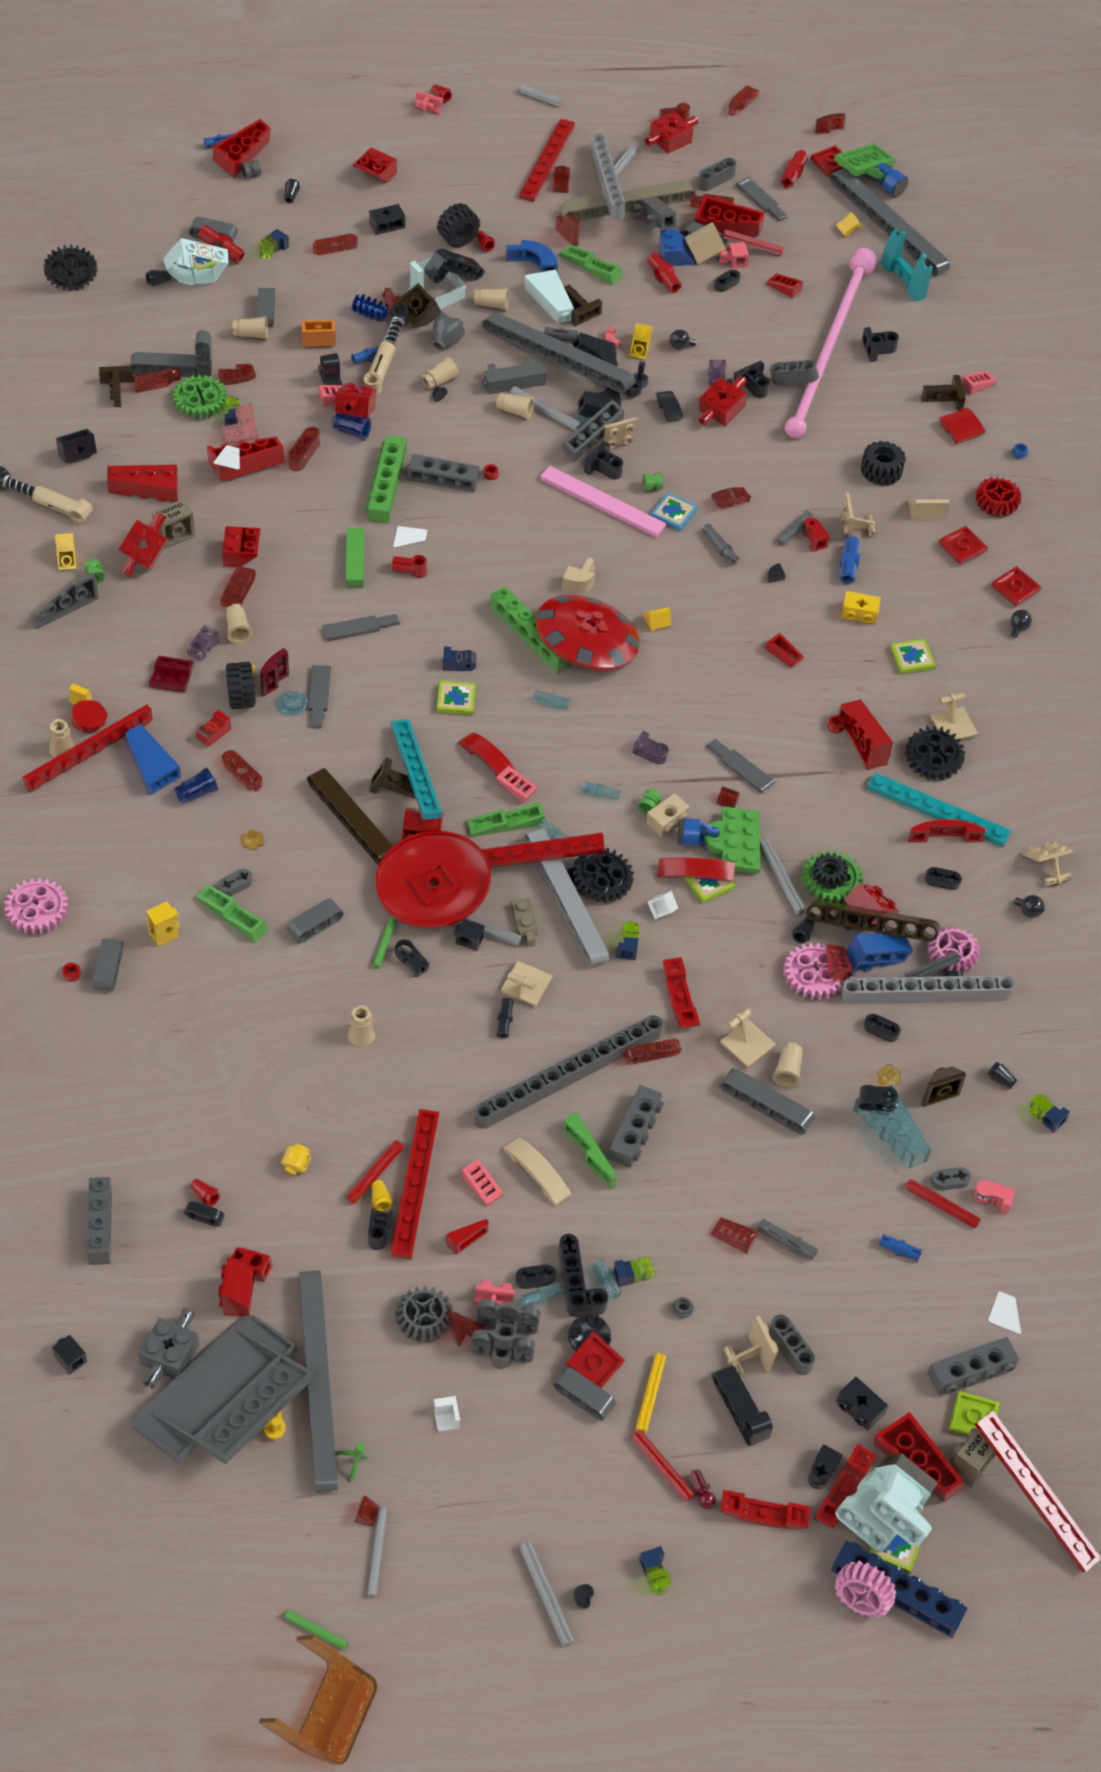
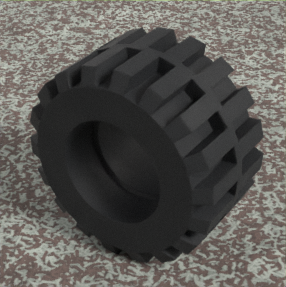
M456 203L453 206H449L439 217L437 230L450 246L460 248L461 246H466L467 243H470L476 237L481 224L479 217L466 204Z
M889 441L872 442V445L869 444L864 450L861 463V473H863L864 478H867L869 482L872 481L873 484H880L882 486L884 484L891 485V483L894 484L897 480H900L906 460L904 451H901L902 448L897 447L895 443H889Z
M250 661L227 663L226 678L231 709L254 707L256 704L255 687Z

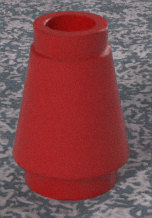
M437 84L432 85L431 92L435 96L443 98V102L451 100L452 92L449 88Z
M479 231L476 234L480 248L483 251L489 252L493 250L495 241L484 231Z
M194 1179L191 1182L190 1189H192L202 1204L211 1207L218 1202L220 1194L217 1188L199 1179Z

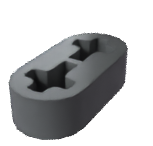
M240 869L222 878L218 882V890L228 896H232L251 886L252 873L247 869Z
M963 1167L941 1169L934 1172L931 1184L939 1191L965 1188L970 1181L971 1174ZM961 1175V1177L964 1178V1181H961V1179L957 1178V1176ZM938 1177H941L942 1180H945L944 1183H941L940 1180H937Z

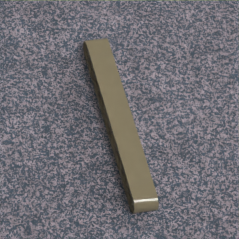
M688 180L622 191L625 201V212L639 210L633 208V205H641V199L656 196L666 205L691 201L696 195ZM604 194L564 201L559 206V210L566 222L610 215Z

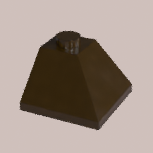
M419 283L393 303L394 305L397 303L407 305L410 323L413 326L430 324L441 312L435 300Z
M953 1066L937 1069L927 1085L922 1106H929L959 1096L966 1077L965 1072Z

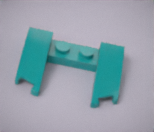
M894 229L885 245L880 264L888 273L894 271L908 286L907 293L915 302L925 299L933 267L925 265L927 255L922 253L913 270L902 258L906 232L902 231L900 235H897L898 229Z

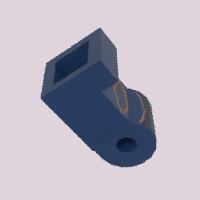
M444 646L443 670L472 671L476 668L477 655L472 650L456 651L451 650V647Z

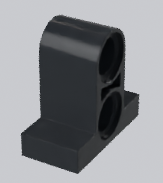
M864 327L862 342L870 362H876L878 355L894 353L897 350L899 335L896 332L872 333L871 327Z
M332 353L320 356L318 372L323 384L343 386L340 379V360L338 354Z
M761 360L734 372L733 380H736L739 375L747 380L744 386L756 398H765L768 395L770 382L763 374L765 364Z
M604 441L585 460L584 473L590 475L596 470L611 479H619L622 476L623 460L609 452L610 444Z

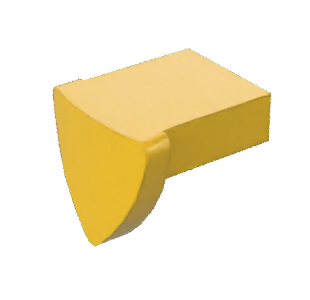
M850 212L836 226L847 238L857 228L860 229L862 224Z
M669 607L653 611L649 610L643 613L644 620L651 631L672 626L671 610Z
M76 684L70 686V703L75 705L79 701L91 700L89 689Z

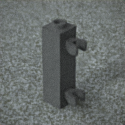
M656 196L641 199V205H633V208L639 209L638 213H634L635 217L644 215L652 222L647 224V227L652 229L657 226L662 231L677 228L676 212Z
M527 357V364L496 369L494 363L487 364L489 370L484 371L482 386L486 388L489 395L511 391L514 386L524 389L546 385V370L542 361L534 363L533 357Z

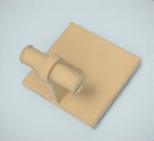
M637 418L605 425L603 442L609 443L610 449L634 442Z
M846 493L845 500H842L844 512H841V522L845 524L843 525L844 535H847V538L852 536L853 530L867 529L869 536L874 537L876 535V524L873 521V516L867 514L865 516L866 520L855 518L853 516L850 495Z
M964 692L959 694L951 693L949 696L939 698L940 705L947 704L946 711L930 714V718L937 730L941 726L944 732L950 729L949 734L956 733L955 739L961 740L978 736L965 708H956L957 701L966 699Z
M1051 841L1046 842L1045 846H1032L1027 851L1022 852V856L1038 862L1048 860L1053 877L1044 879L1046 886L1060 885L1063 881L1072 879L1070 872L1060 874L1058 857L1073 853V849Z
M517 961L513 970L509 972L501 992L536 1007L550 984L553 975Z
M749 1008L734 1015V1019L727 1023V1027L733 1031L720 1040V1043L747 1068L776 1046L775 1042L747 1019L752 1015V1011Z
M758 1315L755 1316L748 1335L753 1346L752 1348L738 1355H735L731 1345L723 1349L728 1358V1365H733L739 1375L744 1373L739 1362L758 1356L765 1372H770L778 1352L776 1342L771 1340L767 1324L762 1322Z

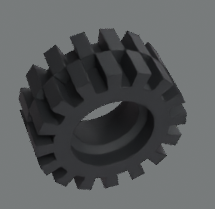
M826 853V856L821 854L820 858L817 857L814 862L813 880H816L817 885L821 883V888L828 886L827 889L831 890V886L834 889H837L838 886L841 887L846 881L848 872L846 860L843 859L841 861L842 856L839 855L837 858L835 853L830 856V853ZM833 868L837 871V874H827L823 869Z

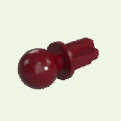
M699 1469L690 1472L689 1478L695 1489L694 1494H700L698 1498L699 1505L704 1509H711L716 1503L715 1495L708 1491L711 1486L706 1483Z

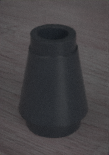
M289 179L285 183L284 200L287 203H293L300 190V183L295 179Z
M149 270V272H146L148 285L155 286L171 280V275L166 270Z
M805 917L793 929V939L798 943L809 941L815 922Z
M997 1061L987 1073L991 1076L990 1079L1010 1089L1018 1081L1003 1063L1000 1064Z

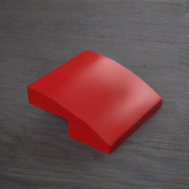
M968 407L939 418L945 432H950L955 444L984 435L986 432L980 420Z

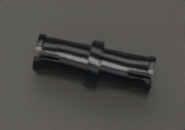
M503 998L501 1010L497 1017L499 1023L496 1036L508 1038L510 1023L513 1022L512 1010L514 1000Z

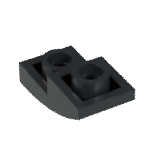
M672 391L657 392L656 397L659 408L663 409L666 421L682 420L684 417L674 393Z

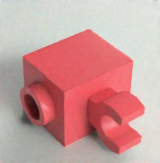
M745 242L730 243L728 252L726 250L720 252L719 262L721 264L730 261L732 269L748 267L749 253Z

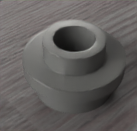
M680 1297L673 1302L672 1311L677 1317L687 1318L693 1313V1303L688 1298ZM679 1307H685L686 1310H680Z

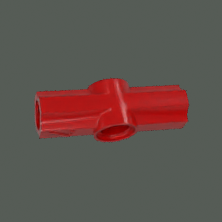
M804 150L796 151L792 160L787 162L785 172L781 178L783 187L788 189L793 187L797 178L801 177L804 165L808 160V155Z
M204 225L199 231L198 238L211 246L227 249L228 258L237 264L244 258L245 251L232 243L227 235L222 236L207 225Z
M657 252L651 253L647 257V262L654 270L656 280L658 282L662 281L669 292H678L682 288V283L675 275L672 264H667Z

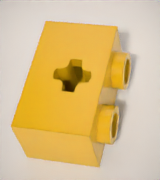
M846 591L841 618L876 624L881 597Z
M166 901L146 911L148 931L158 947L179 937L178 929L180 925L177 921L179 915L175 907L171 908Z

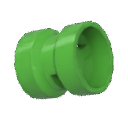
M661 472L654 473V475L643 474V487L645 491H650L653 488L656 490L663 489Z
M91 559L84 564L86 574L94 573L96 575L97 584L104 581L105 573L99 560Z
M647 789L643 799L638 803V809L647 815V812L660 804L662 800L661 794L656 790Z

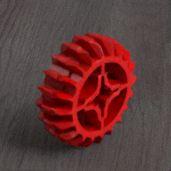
M996 476L995 479L990 477L980 482L976 489L975 501L977 506L981 507V511H986V514L991 513L992 516L998 515L1001 517V515L1007 517L1008 514L1012 515L1014 511H1017L1022 495L1019 490L1020 487H1016V483H1011L1010 479L1005 480L1004 477L1000 479Z

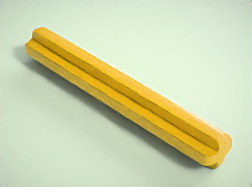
M656 1353L654 1356L636 1431L641 1430L643 1433H646L648 1430L666 1361V1355Z

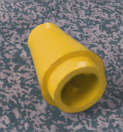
M377 1180L372 1183V1206L376 1208V1211L385 1212L391 1208L392 1198L384 1182Z

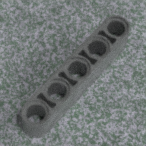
M732 1068L720 1084L721 1089L730 1096L797 1134L804 1135L815 1120L814 1113L738 1069Z

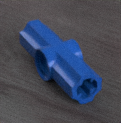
M855 536L846 538L840 564V580L843 584L847 585L855 582L856 569H858L860 559V540Z

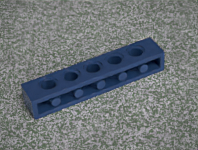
M845 1541L834 1561L831 1571L838 1574L845 1565L859 1561L864 1565L869 1563L871 1567L877 1566V1570L880 1572L884 1571V1575L891 1578V1583L901 1584L905 1588V1590L901 1591L894 1587L896 1597L893 1606L953 1639L968 1609L960 1600L949 1598L940 1589L930 1587L924 1584L920 1578L904 1573L899 1566L886 1563L879 1555L870 1554L863 1550L859 1544ZM915 1596H922L925 1602L918 1601ZM936 1607H942L946 1613L938 1612Z

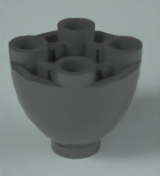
M440 312L433 325V345L439 350H444L445 347H450L459 342L465 335V329L462 326L463 322L458 318L453 319L446 313Z

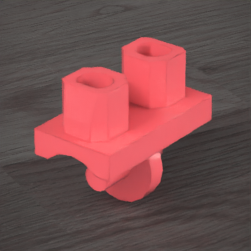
M417 91L414 107L420 108L423 111L440 114L443 98Z
M482 1280L480 1284L476 1285L474 1304H478L481 1299L493 1300L498 1305L501 1303L513 1304L515 1289H512V1285L508 1283H503L500 1287H494L490 1281Z

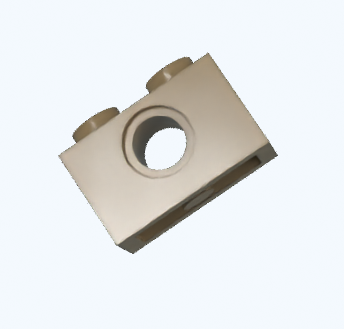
M674 793L647 812L646 824L660 837H663L667 833L673 832L683 817L689 818L690 806Z

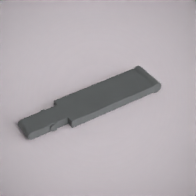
M750 177L736 183V186L762 210L771 213L778 221L787 218V215L778 207V203L751 180Z
M397 614L378 618L373 615L324 624L322 628L327 641L330 642L332 640L378 632L380 628L399 625L400 622Z
M313 665L309 711H312L311 727L322 728L323 713L328 710L331 666Z
M716 739L707 745L710 750L722 758L721 762L758 790L759 793H763L775 783L774 779L766 775L736 750H729Z

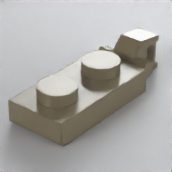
M531 899L512 900L511 907L518 934L521 935V938L525 937L527 947H533L536 941L535 936L538 935V926Z

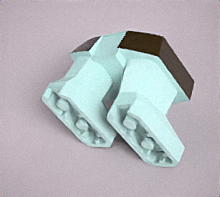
M902 1453L890 1455L883 1458L876 1468L861 1480L857 1487L858 1491L854 1495L847 1497L835 1514L837 1519L876 1551L883 1552L896 1534L901 1536L910 1545L919 1546L932 1530L930 1524L920 1513L924 1510L926 1501L936 1487L937 1482Z

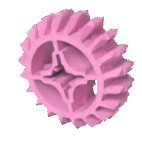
M950 926L948 930L943 927L938 937L934 941H930L927 946L930 962L953 952H958L961 958L960 962L942 969L941 972L944 970L948 972L958 970L965 974L967 970L971 971L973 966L977 964L980 956V945L977 944V939L973 938V933L967 934L966 929L961 931L959 926L956 929ZM944 943V948L940 949L939 946ZM964 952L968 953L966 957H963Z
M861 1561L857 1564L851 1562L849 1565H845L836 1577L834 1588L837 1590L836 1595L841 1597L840 1602L846 1603V1608L853 1609L854 1613L858 1612L862 1617L867 1615L872 1619L874 1616L879 1618L881 1615H886L895 1602V1584L890 1582V1577L884 1575V1571L880 1572L877 1570V1566L871 1567L869 1563L864 1565Z

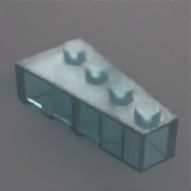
M899 1095L897 1098L898 1107L892 1112L861 1110L858 1107L859 1097L856 1098L853 1111L865 1119V1123L879 1134L883 1142L886 1141L892 1147V1151L909 1168L928 1161L931 1148Z

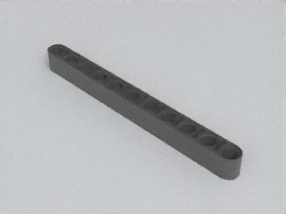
M842 168L830 174L831 184L886 234L890 236L894 229H898L897 235L905 231L906 237L903 249L916 261H918L922 253H926L925 265L933 267L932 275L937 276L950 269L949 260L858 178L852 175L850 171Z
M494 312L482 323L487 332L619 393H624L635 384V378L630 372L501 313Z
M656 1015L648 1016L479 1103L475 1107V1125L479 1128H488L658 1040L662 1031V1019Z
M321 1270L299 1272L306 1368L314 1372V1379L308 1384L315 1491L338 1490Z

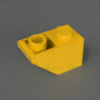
M636 323L630 350L631 357L646 359L654 327Z
M73 532L55 534L58 569H77Z

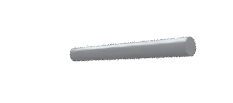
M385 1508L378 1509L367 1596L370 1598H375L377 1595L387 1509Z

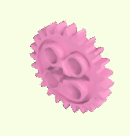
M31 878L30 883L23 880V886L16 884L17 890L10 889L11 895H6L7 901H4L5 915L7 920L11 922V926H16L18 931L23 928L25 934L31 930L32 935L35 934L36 930L43 934V929L50 932L51 926L57 928V922L63 923L62 917H67L66 911L69 910L66 892L62 891V886L57 887L55 881L49 884V879L42 882L41 878H39L37 882H34L33 878Z
M811 942L809 947L802 944L801 949L795 947L794 952L790 951L789 957H786L783 968L785 970L784 977H787L786 983H791L790 989L797 988L796 994L803 992V998L810 995L811 1000H813L814 996L821 1000L822 995H824L828 999L830 993L835 996L836 991H841L846 980L847 966L844 965L845 960L839 959L840 953L833 954L834 948L828 951L827 945L820 948V943H817L816 947H813Z

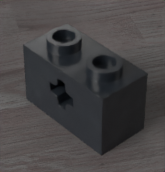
M399 204L370 210L369 224L375 235L404 229L405 214Z
M88 429L55 438L59 458L65 463H73L77 459L89 458L97 453L94 434Z
M857 1376L839 1392L836 1400L842 1411L848 1412L859 1426L864 1427L868 1431L885 1415L888 1404Z

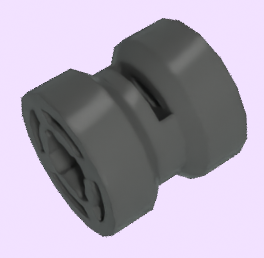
M257 159L252 160L251 163L245 162L241 164L242 174L245 179L251 178L253 175H261L262 173Z

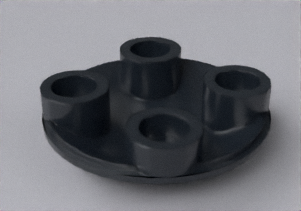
M597 1314L582 1315L574 1320L569 1329V1342L572 1348L576 1351L593 1331L609 1345L611 1342V1331L606 1321Z

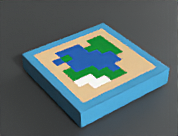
M667 493L651 513V516L676 530L682 531L697 511L698 506Z

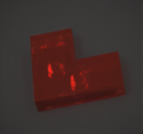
M571 212L566 214V220L561 215L556 217V231L570 245L578 246L580 220Z
M252 404L234 406L237 424L221 427L225 444L259 437Z

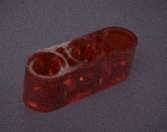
M313 426L307 427L289 451V468L292 471H301L319 448L320 431L318 428Z
M240 565L236 567L221 596V606L230 607L233 604H240L242 606L254 583L256 570Z

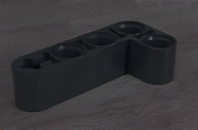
M438 249L424 268V273L435 284L440 283L448 272L473 280H478L484 275V269L476 260L445 249Z
M564 1234L560 1238L559 1259L567 1311L573 1317H580L586 1314L601 1315L607 1309L608 1294L601 1288L586 1289L578 1239L573 1234ZM573 1264L575 1265V1267H569L567 1265ZM570 1283H576L578 1286H571ZM594 1300H600L602 1303H595ZM573 1302H579L581 1305H574Z
M729 1365L713 1372V1382L747 1445L753 1446L769 1439L773 1429L771 1418L766 1411L759 1412L736 1368L733 1365Z

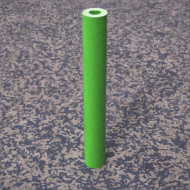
M389 918L372 965L376 969L380 968L397 922L395 918Z
M287 1610L284 1618L343 1651L346 1649L348 1642L290 1610Z

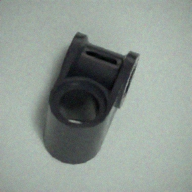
M862 1085L860 1087L858 1107L864 1111L892 1112L898 1107V1093L893 1087Z
M372 1208L368 1229V1245L370 1248L381 1250L386 1246L389 1230L392 1225L393 1211L388 1213L376 1211V1208Z
M823 1444L808 1476L810 1486L815 1489L824 1488L833 1472H835L843 1454Z

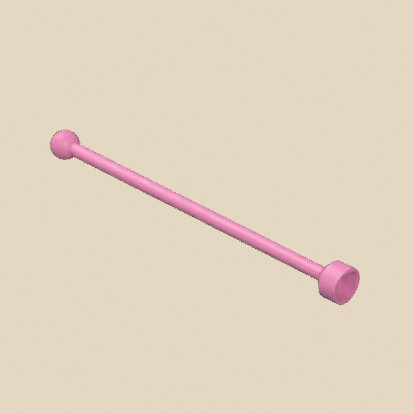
M858 248L852 254L849 267L853 275L816 363L819 378L814 382L808 383L795 416L789 418L785 423V432L791 438H800L806 432L805 416L862 276L870 275L875 268L877 257L870 249Z

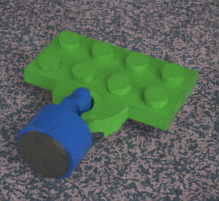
M870 144L835 155L834 160L841 167L850 171L852 175L858 176L866 173L876 178L883 190L893 197L900 196L908 186V177L900 171L892 169L896 159L876 144Z
M722 807L721 821H714L709 825L700 823V819L683 817L678 828L679 845L697 847V845L707 846L709 852L720 854L721 860L735 862V871L759 874V811Z

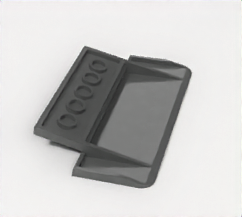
M253 1315L243 1316L135 1415L132 1424L138 1433L178 1464L197 1447L227 1464L314 1379V1372L290 1359L297 1351L294 1343Z

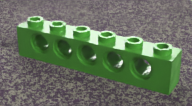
M386 435L385 442L381 444L382 454L378 456L379 466H376V478L372 480L373 491L370 490L368 500L370 503L366 504L365 513L368 514V521L389 524L407 450V438Z
M503 586L491 593L490 608L556 673L571 665L570 662L556 655L545 645L536 629V616L512 592Z

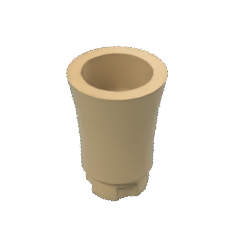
M508 288L475 289V306L507 311L509 303Z
M267 316L233 320L232 329L234 337L268 339Z
M446 357L435 367L428 370L426 374L422 375L421 380L425 388L431 390L459 377V370L455 362L450 357Z
M500 393L496 407L499 410H503V412L512 413L529 420L533 413L535 400L533 396Z
M233 604L226 609L227 637L234 644L246 643L251 639L253 633L248 624L244 608L240 604Z
M62 719L54 720L49 727V752L55 758L75 745L67 722Z
M364 1005L353 1008L347 1034L348 1040L358 1047L368 1046L375 1039L372 1014L368 1007Z
M790 1042L784 1045L781 1051L777 1068L772 1076L773 1081L780 1087L795 1088L800 1084L803 1049L796 1043Z

